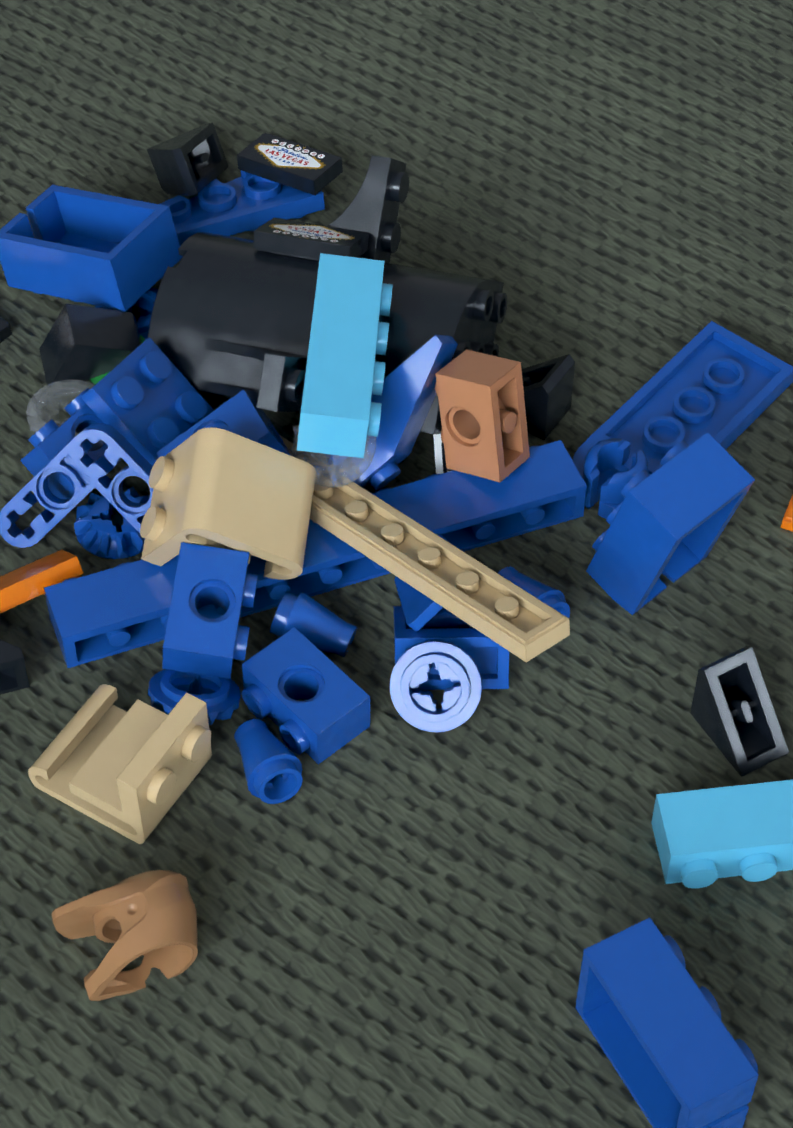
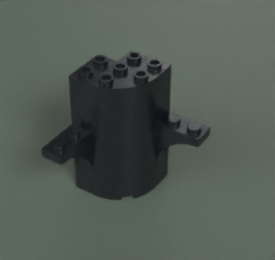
M372 155L369 169L358 194L348 208L328 226L369 233L368 250L358 258L385 261L382 283L393 284L389 316L379 315V322H388L389 331L386 355L375 354V361L385 362L384 378L435 335L452 336L457 342L458 346L452 360L466 349L498 357L499 348L497 344H494L497 323L501 324L503 322L508 302L507 294L502 293L504 282L390 263L391 253L397 251L400 243L401 228L400 224L397 223L399 205L405 201L408 194L409 175L405 172L406 163L388 157ZM199 232L190 236L178 248L179 255L183 256L177 268L168 266L162 278L154 303L148 338L150 337L196 390L234 397L244 389L257 403L256 408L276 412H301L319 261L258 251L254 248V240L207 232ZM437 394L420 432L441 434L442 425Z

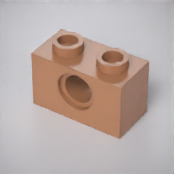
M466 349L435 373V390L439 400L442 425L441 440L444 444L446 467L496 482L503 481L530 458L521 362Z

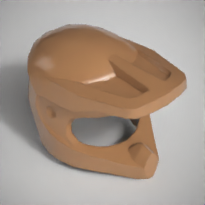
M149 870L135 874L112 887L96 891L58 907L51 914L56 931L68 939L96 936L101 941L115 943L98 968L90 971L84 977V985L91 1001H100L146 988L145 981L152 967L160 969L167 979L178 976L189 968L197 957L196 907L189 892L187 878L180 873L170 870ZM144 956L139 967L129 971H121L136 958Z

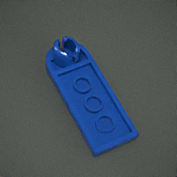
M711 321L577 449L573 456V462L587 485L585 507L590 509L599 501L598 515L607 519L609 514L624 501L625 498L621 495L624 486L640 471L646 470L649 474H652L660 468V462L663 457L681 441H685L690 445L708 432L726 450L793 383V366Z

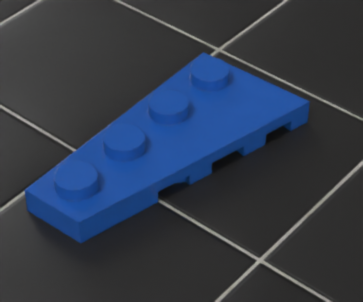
M242 170L241 177L227 183H222L218 179L211 181L198 193V196L189 200L182 196H176L160 203V205L170 207L180 246L190 236L199 232L230 236L245 231H254L274 217L287 220L299 219L307 214L325 209L322 190L313 195Z

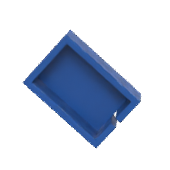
M51 185L26 207L27 214L19 213L0 229V262L8 287L126 312L158 280L163 278L168 266L173 267L183 257L179 255L178 248L180 245L169 206Z
M708 432L690 445L685 441L676 444L661 460V467L652 474H649L646 470L636 474L621 491V495L625 498L624 501L606 519L610 527L592 545L596 553L586 572L616 603L631 615L635 614L667 588L659 578L661 573L674 583L708 556L755 481Z
M649 917L584 949L575 1008L652 1127L743 1128L749 1109L747 1104L751 1102L759 1076L756 1059L743 1040H734L721 1021V1011L712 993L704 986L698 988L687 972L683 953L676 941L669 935L663 937Z

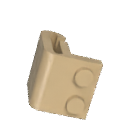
M203 428L198 430L166 456L159 457L152 467L149 476V486L153 488L151 505L144 515L140 528V535L142 538H145L141 560L161 567L179 555L181 542L250 552L248 564L250 563L251 555L266 560L264 577L288 580L298 577L303 571L316 469L306 461L224 429Z
M102 684L29 768L28 775L36 788L132 841L143 844L212 757L207 704L186 692L169 714L139 699L126 712L113 705L118 699L117 688Z

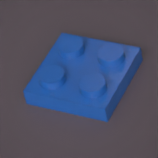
M150 337L81 397L104 424L111 425L118 430L152 466L159 458L156 452L214 411Z

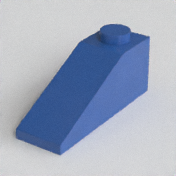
M435 335L384 378L382 396L371 395V402L382 403L378 437L367 436L364 458L326 454L343 476L362 488L373 487L375 490H379L400 474L401 470L397 465L410 455L436 396L435 373L451 362L458 346L452 336Z

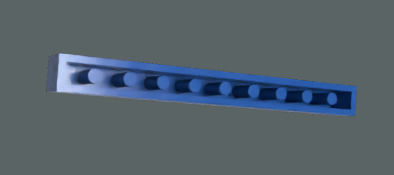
M558 440L541 446L529 447L530 458L501 482L454 470L443 474H433L425 479L398 487L384 488L373 493V495L433 533L441 534L452 545L464 552L583 517L587 485L563 442ZM310 519L303 571L298 577L288 580L264 577L266 560L251 555L247 573L258 574L253 608L242 607L240 617L278 607L286 592L297 596L304 592L312 597L390 574V572ZM179 555L161 567L144 560L126 562L111 569L79 578H69L61 583L44 587L49 618L67 668L164 640ZM212 604L202 606L197 610L202 616L210 619L219 618L226 613L221 607Z

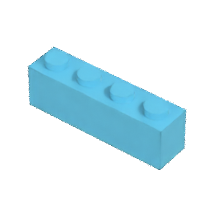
M320 253L297 451L364 458L367 436L378 437L382 403L371 402V395L382 396L385 362L375 361V354L386 355L389 323L379 322V315L389 316L393 284L382 283L385 261Z
M793 780L656 794L651 824L665 884L682 882L685 887L696 889L709 886L718 878L742 876L746 881L759 882L773 877L779 871L793 870Z

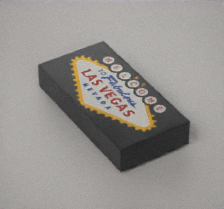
M263 133L237 154L239 170L313 195L320 192L343 172L342 157L268 133Z
M275 217L254 230V248L258 251L319 261L320 253L358 258L368 250L369 233Z

